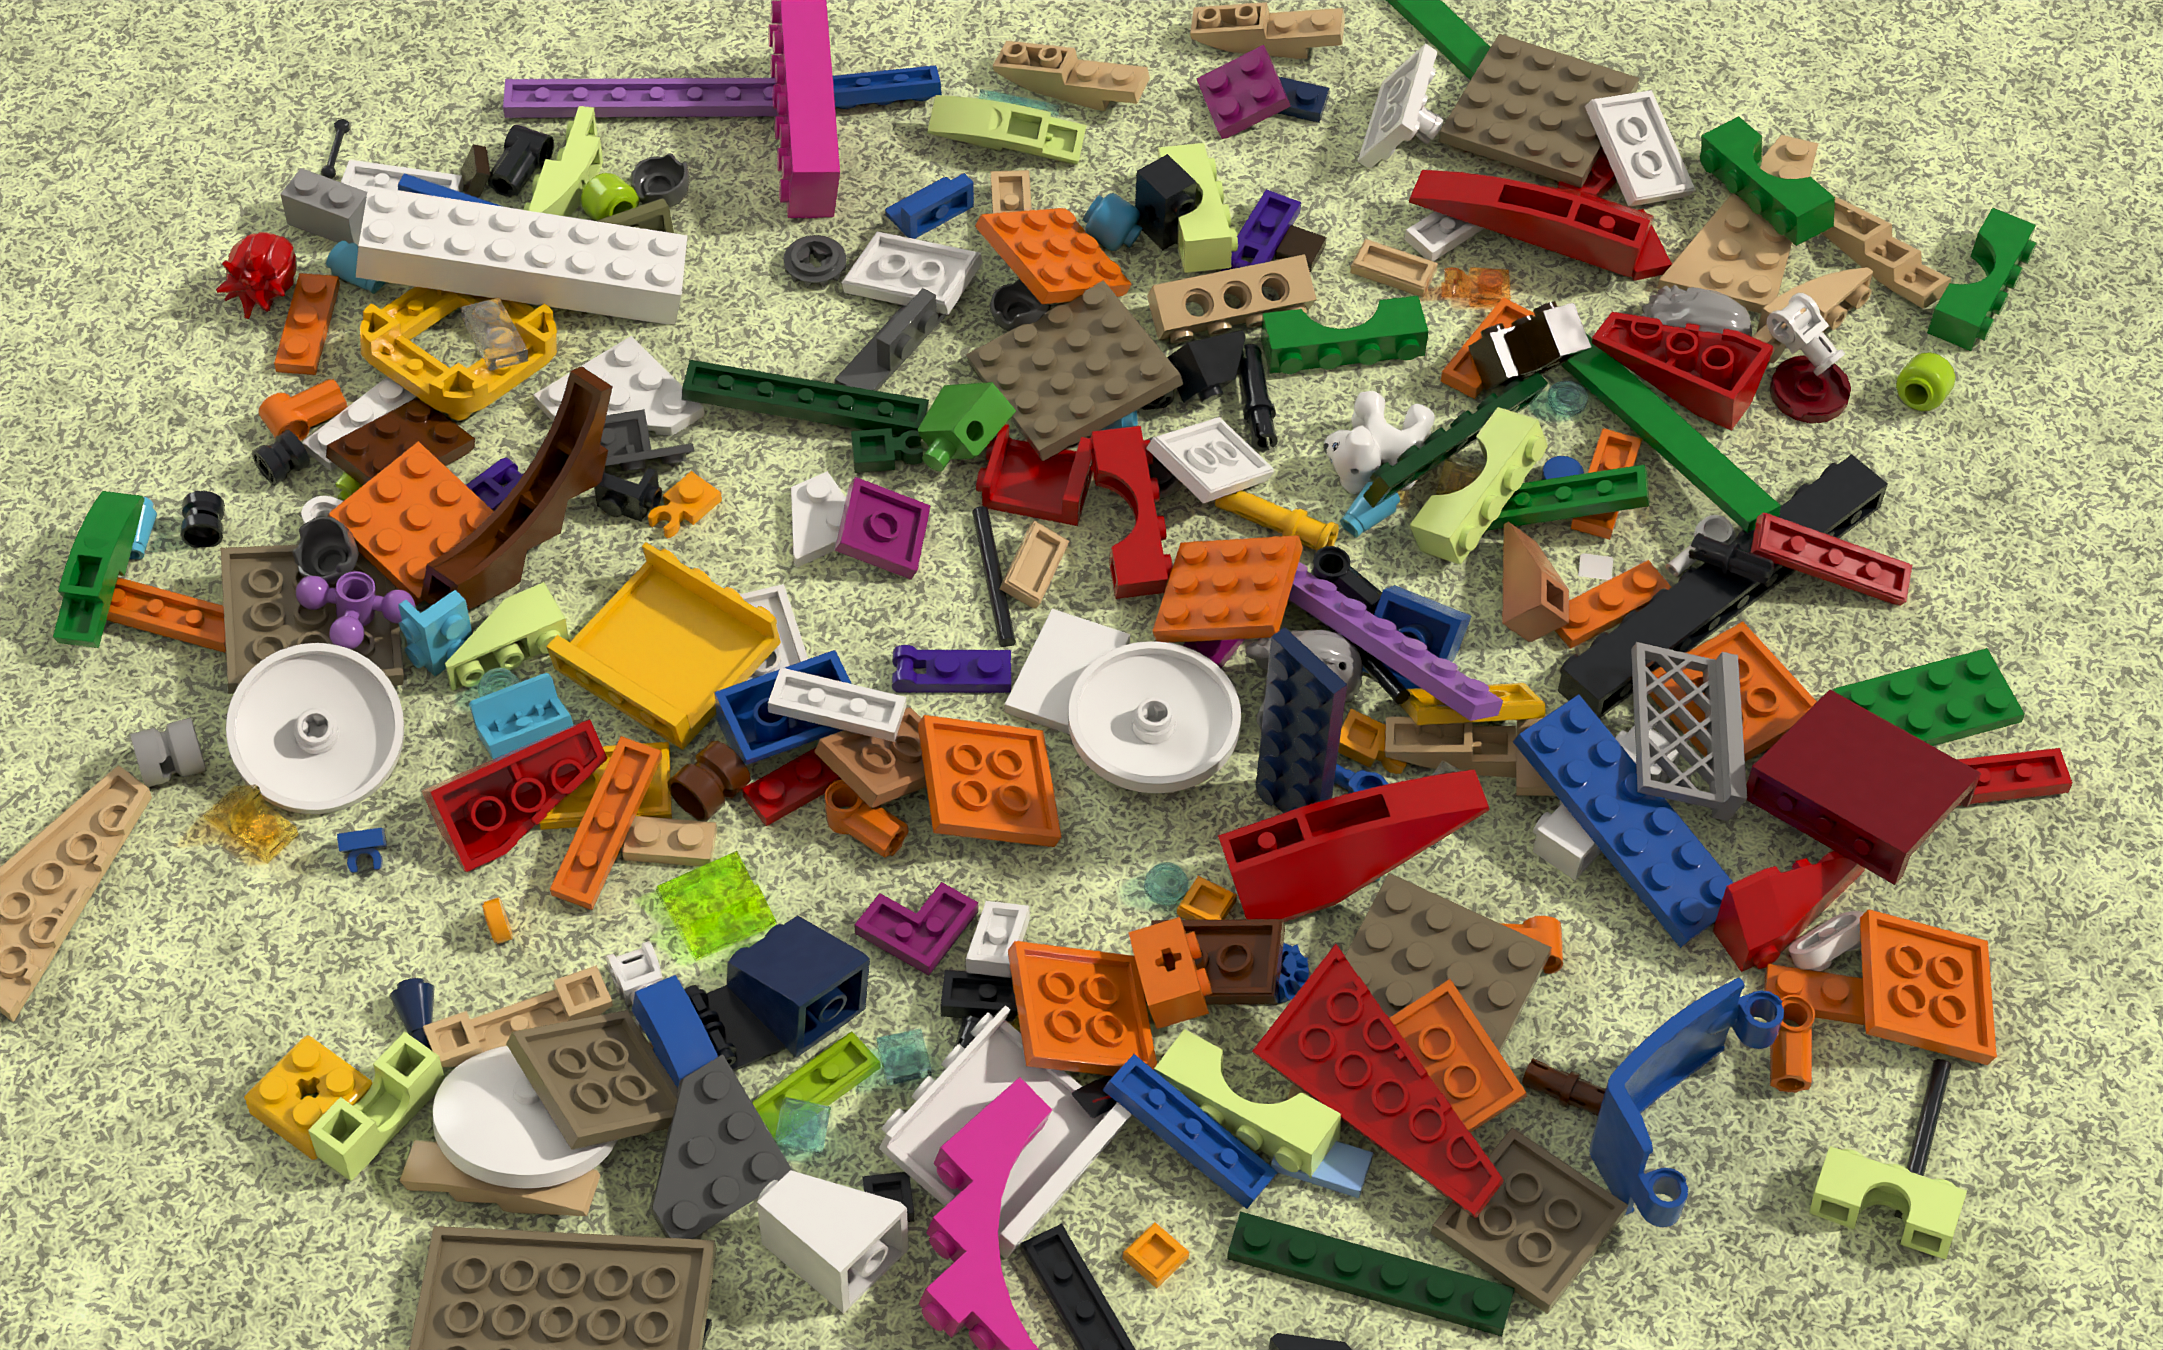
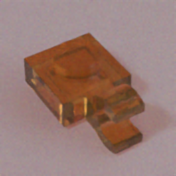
M1470 267L1469 274L1466 275L1461 269L1445 268L1444 282H1441V297L1469 298V307H1495L1503 297L1511 300L1509 269Z

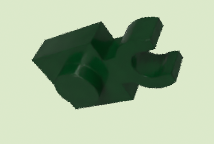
M892 428L851 431L855 473L895 470V461L898 460L911 465L923 462V448H909L921 446V437L916 430L904 432L900 437H892Z

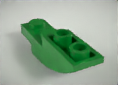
M102 491L94 501L78 531L59 585L58 592L63 597L53 634V638L57 643L99 648L118 575L125 576L145 501L143 496Z

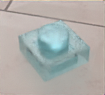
M921 1028L876 1038L877 1050L887 1086L932 1076L931 1064Z
M789 1097L782 1100L775 1142L778 1146L814 1154L822 1153L831 1107Z

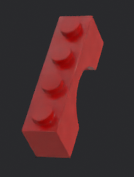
M1141 426L1092 431L1089 450L1095 485L1119 494L1130 506L1135 519V526L1131 533L1111 547L1109 566L1115 599L1165 593L1167 581L1173 568L1171 555L1163 553L1161 541L1166 540L1167 537L1164 516H1157L1154 502L1160 501L1159 485L1157 478H1150L1148 464H1153V454L1146 449L1150 440H1143Z

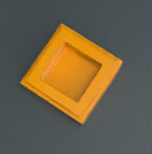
M1197 876L1177 907L1176 915L1186 920L1225 919L1236 903L1237 894Z
M1154 1222L1123 1252L1122 1259L1155 1288H1158L1189 1258V1251Z

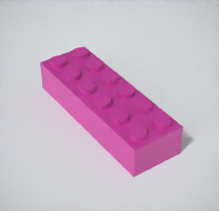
M771 0V23L775 24H769L768 45L773 47V54H776L771 55L770 73L771 78H775L776 85H773L772 101L773 108L777 109L778 116H775V139L780 140V148H777V170L782 171V179L779 181L780 203H787L788 218L834 217L840 178V162L827 1Z

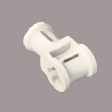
M1804 293L1793 295L1785 308L1781 311H1773L1767 317L1766 324L1771 335L1777 341L1785 344L1792 354L1801 350L1815 367L1813 372L1817 376L1845 355L1843 350H1837L1822 332L1829 325L1820 315L1816 302ZM1805 308L1806 311L1803 314H1801L1800 310ZM1786 323L1787 326L1784 329H1782L1781 325Z
M650 941L642 943L640 949L617 957L614 954L606 956L610 975L617 992L621 993L626 1007L633 1005L635 991L663 980L660 965ZM636 1019L635 1023L639 1027L640 1031L644 1032V1030L642 1029V1027Z

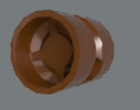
M711 741L696 755L697 762L695 764H686L667 782L670 794L676 803L697 821L707 822L725 805V799H732L751 781L750 773L742 759L730 747L720 741Z

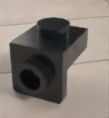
M651 468L647 469L639 484L603 473L602 481L594 487L597 507H600L606 514L613 517L623 515L642 522L649 510L658 507L662 497V488L659 487L657 470Z

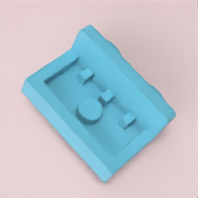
M456 590L422 613L407 600L398 604L402 619L399 622V627L407 641L405 653L414 666L419 669L424 666L434 676H437L446 669L445 663L472 635L466 600Z
M549 673L538 675L472 700L469 703L478 736L492 759L573 726L571 715L558 698L553 679Z

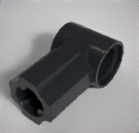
M513 125L506 136L504 152L490 171L488 186L493 188L499 195L508 198L514 195L518 196L535 169H542L545 159L550 160L554 150L553 137L520 125Z
M1326 546L1319 549L1314 555L1311 574L1318 579L1333 583L1337 587L1338 592L1347 598L1362 602L1366 605V610L1374 615L1382 592L1350 566V557L1343 549L1335 546Z

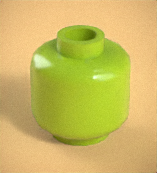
M602 173L589 180L584 187L581 195V205L586 215L592 220L597 221L638 207L639 197L634 188L616 174Z
M1931 352L1920 353L1911 358L1898 375L1896 383L1897 393L1908 407L1921 412L1932 411L1939 407L1954 388L1956 376L1951 364L1942 356Z

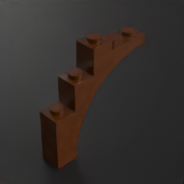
M582 366L570 371L561 404L535 458L498 508L473 533L450 551L427 564L420 598L433 605L456 590L466 600L467 609L470 610L521 582L527 550L561 534L568 500L602 482L608 449L600 445L613 386Z

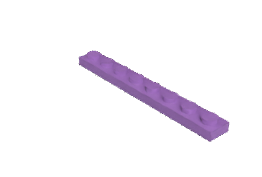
M775 78L505 79L503 100L505 118L575 117L579 106L593 107L595 117L778 116L777 109L773 108L772 101L773 85H776Z
M1298 563L1288 598L1290 601L1468 720L1472 721L1498 716L1503 700L1491 693L1485 683L1476 679H1470L1459 672L1455 663L1438 658L1426 650L1427 646L1423 642L1406 637L1396 630L1394 623L1374 616L1366 610L1365 604L1358 600L1347 598L1337 591V587L1333 583L1318 579L1307 571L1308 568L1304 564Z

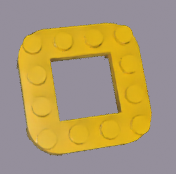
M415 286L382 309L373 303L365 308L360 325L361 355L370 365L438 411L447 413L454 420H464L471 413L489 406L546 366L557 353V328L553 320V311L545 303L535 309L527 303ZM459 307L507 339L502 345L468 368L459 362L449 368L410 341Z

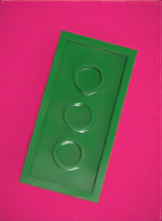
M1988 648L1833 689L1839 695L1932 746L2022 722L2025 715Z

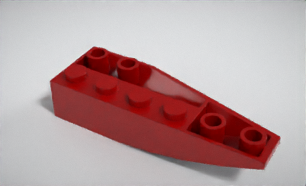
M1422 170L1409 199V203L1631 278L1654 219L1653 215L1582 191L1540 186L1501 177L1464 172Z
M1475 769L1406 780L1345 794L1218 835L1246 919H1283L1286 922L1338 904L1490 809Z

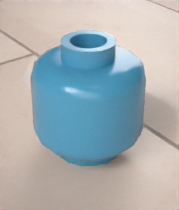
M1109 193L1104 198L1098 195L1082 220L1087 223L1086 233L1110 251L1119 250L1123 244L1131 247L1143 229L1137 225L1140 219L1139 210L1114 193Z

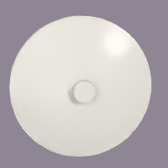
M1137 642L1115 648L1101 655L1089 664L1077 679L1072 689L1068 706L1069 733L1081 759L1103 779L1122 788L1137 792H1176L1204 782L1218 772L1228 761L1236 747L1240 731L1241 707L1236 689L1225 672L1201 653L1167 642Z
M300 644L269 655L254 666L242 679L228 708L226 719L227 743L231 758L239 775L262 799L276 807L295 813H331L351 807L365 800L376 792L388 779L398 762L403 746V711L391 681L376 664L365 656L351 649L333 644Z
M507 1046L487 1050L458 1065L443 1080L434 1099L433 1130L442 1153L464 1173L497 1186L522 1189L541 1188L571 1181L598 1166L609 1155L617 1140L571 1150Z

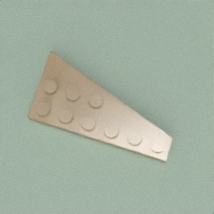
M1781 135L1762 157L1760 168L1766 173L1779 178L1799 179L1810 177L1819 143ZM1732 193L1659 279L1657 288L1661 289L1664 286L1671 288L1676 285L1679 289L1685 291L1691 287L1718 291L1741 304L1746 310L1762 313V309L1778 297L1792 242L1784 235L1778 234L1768 221L1760 214H1755L1746 202Z
M119 765L0 867V1012L12 1022L17 1018L152 798L149 788Z

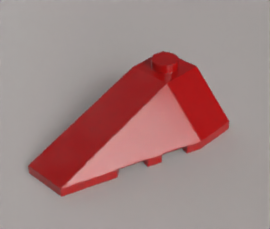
M1617 312L1610 313L1593 335V345L1695 415L1731 431L1753 401L1772 355V345L1736 330L1723 329V334L1699 331L1700 325L1686 323V327L1681 328L1663 325L1660 319Z
M587 719L457 774L421 792L441 835L464 872H468L507 854L530 829L538 825L562 799L571 794L608 758L591 720Z
M1832 851L1823 856L1817 864L1811 865L1808 859L1805 858L1795 861L1792 865L1793 869L1781 873L1776 866L1763 869L1726 886L1713 933L1741 972L1754 966L1757 969H1764L1768 964H1773L1779 958L1780 953L1865 871V868L1838 852Z

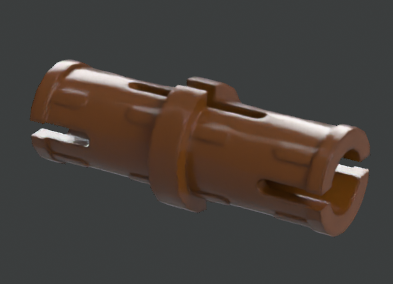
M1534 1058L1528 1064L1522 1080V1086L1540 1091L1559 1100V1105L1569 1108L1572 1105L1596 1116L1599 1115L1606 1088L1581 1079L1580 1073L1571 1071L1569 1074Z

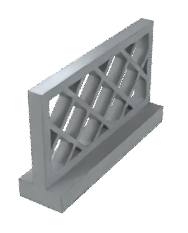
M1636 642L1631 649L1638 792L1712 808V818L1729 821L1747 800L1738 655L1721 652L1717 659L1714 660ZM1645 659L1656 661L1667 673L1658 679L1645 666ZM1687 668L1703 672V684L1697 687L1682 671ZM1671 678L1687 694L1680 701L1663 685ZM1652 691L1668 707L1661 714L1647 701V695ZM1692 700L1705 713V720L1701 723L1684 707ZM1675 714L1690 731L1680 737L1665 719ZM1654 727L1670 743L1663 750L1649 738V730ZM1693 736L1707 748L1708 755L1703 759L1686 743ZM1675 749L1692 766L1684 773L1667 757ZM1657 763L1673 781L1663 783L1651 780L1650 767ZM1697 772L1709 784L1710 793L1698 790L1688 778Z

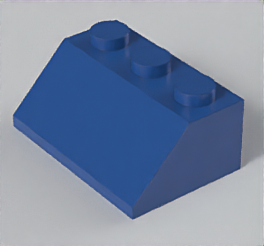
M836 650L785 667L786 669L852 684ZM779 670L714 692L717 722L729 747L746 765L843 730L768 712V701Z

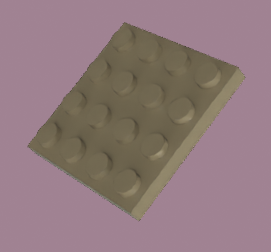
M1498 34L1441 128L1439 142L1582 188L1603 151L1585 106L1592 99L1636 93L1639 77Z
M1104 280L1087 289L1083 295L1075 300L1062 302L1051 308L1037 322L1016 327L966 354L970 366L983 383L993 382L1014 407L1016 412L1010 418L1042 461L1079 442L1081 437L1086 438L1090 436L1092 431L1103 429L1183 385L1178 370Z
M298 545L220 548L228 694L235 693L242 679L254 666L279 650L308 643L333 644L329 631L332 623L338 619L336 604L326 603L322 608L311 610L303 607L296 598V587L304 578L298 570V565L295 563L292 553L293 549H296ZM358 551V560L352 572H363L369 575L375 583V595L384 597L388 592L396 590V586ZM336 584L329 585V587L336 589ZM375 610L373 620L368 625L363 626V641L352 650L376 664L385 673L393 686L403 685L404 674L399 624L388 621L383 616L382 611Z
M1388 873L1345 957L1389 1018L1451 979L1501 1053L1551 954L1552 947Z

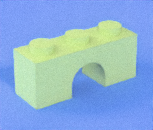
M406 1032L373 1063L375 1078L366 1095L355 1105H351L340 1097L308 1130L316 1156L349 1181H352L437 1093L438 1088L445 1079L439 1055Z
M1829 1146L1813 1194L1809 1213L1855 1229L1860 1213L1869 1206L1885 1205L1895 1211L1900 1210L1903 1213L1902 1219L1905 1227L1900 1245L1946 1260L1967 1190L1958 1188L1953 1183L1944 1179H1931L1912 1173L1907 1168L1898 1164H1884L1866 1158L1861 1153L1852 1149L1841 1150Z

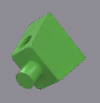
M993 382L944 385L918 428L919 436L929 446L922 457L923 461L931 469L941 472L951 459H973L977 457L1013 416L1016 410Z

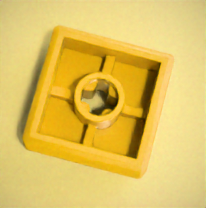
M306 1035L244 1096V1099L252 1116L310 1159L315 1160L318 1157L316 1156L308 1130L340 1097L351 1105L358 1103L366 1095L373 1082L313 1037ZM318 1093V1096L315 1098L309 1095L304 1097L306 1094Z

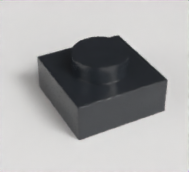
M906 1172L862 1176L864 1192L901 1202L907 1207V1221H915L910 1176Z

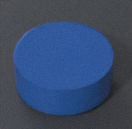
M1556 456L1545 463L1541 480L1584 474V470L1577 460L1568 456Z

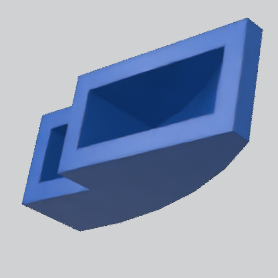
M676 975L635 991L632 1013L653 1045L654 1053L678 1088L681 1079L714 1060L718 1055L700 1017Z

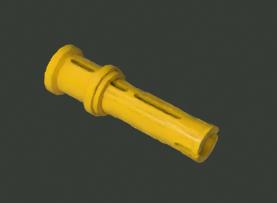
M1242 490L1215 499V506L1217 508L1232 512L1263 527L1272 529L1282 534V536L1299 535L1302 545L1316 550V552L1323 547L1334 546L1338 536L1339 525L1334 522L1323 523L1309 517L1307 511L1301 508L1291 511Z

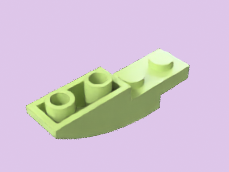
M935 95L927 133L1001 151L1002 148H1007L1077 165L1087 125L1051 117V112L1016 104L970 97Z
M579 106L574 121L569 120L566 129L567 143L565 149H559L557 161L545 159L541 174H536L533 179L531 203L526 202L524 210L569 217L579 207L584 187L589 180L599 174L603 164L600 137H596L597 128L593 107Z

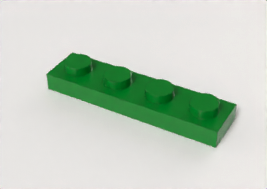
M1645 464L1522 483L1521 487L1513 493L1504 505L1499 517L1490 524L1486 531L1502 529L1507 522L1514 526H1522L1649 507L1648 476Z

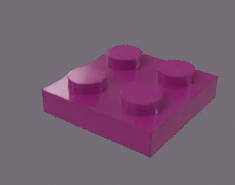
M1264 44L1196 78L1216 129L1222 139L1229 138L1291 106Z
M854 477L848 487L835 551L912 579L918 570L931 505Z

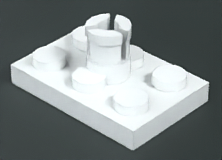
M1426 43L1381 84L1358 158V162L1365 167L1372 168L1381 159H1389L1402 141L1408 142L1414 135L1423 143L1428 144L1430 139L1433 140L1443 124L1442 117L1434 114L1424 106L1428 99V96L1425 94L1427 86L1436 72L1433 66L1438 52Z

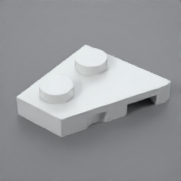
M828 471L791 487L793 555L796 567H800L835 551L846 497Z

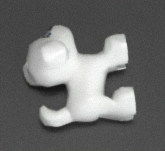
M1375 391L1360 392L1355 401L1354 412L1351 417L1354 429L1352 431L1338 430L1327 436L1323 445L1324 452L1333 463L1336 473L1340 477L1341 485L1349 493L1358 494L1365 484L1371 481L1370 476L1380 467L1381 463L1389 462L1391 466H1394L1398 463L1397 459L1411 446L1416 445L1419 449L1423 447L1424 441L1431 435V427L1435 421L1434 413L1428 407L1420 404L1411 405L1405 416L1401 431L1386 422L1384 418L1385 399ZM1416 481L1409 484L1400 491H1406L1411 489Z

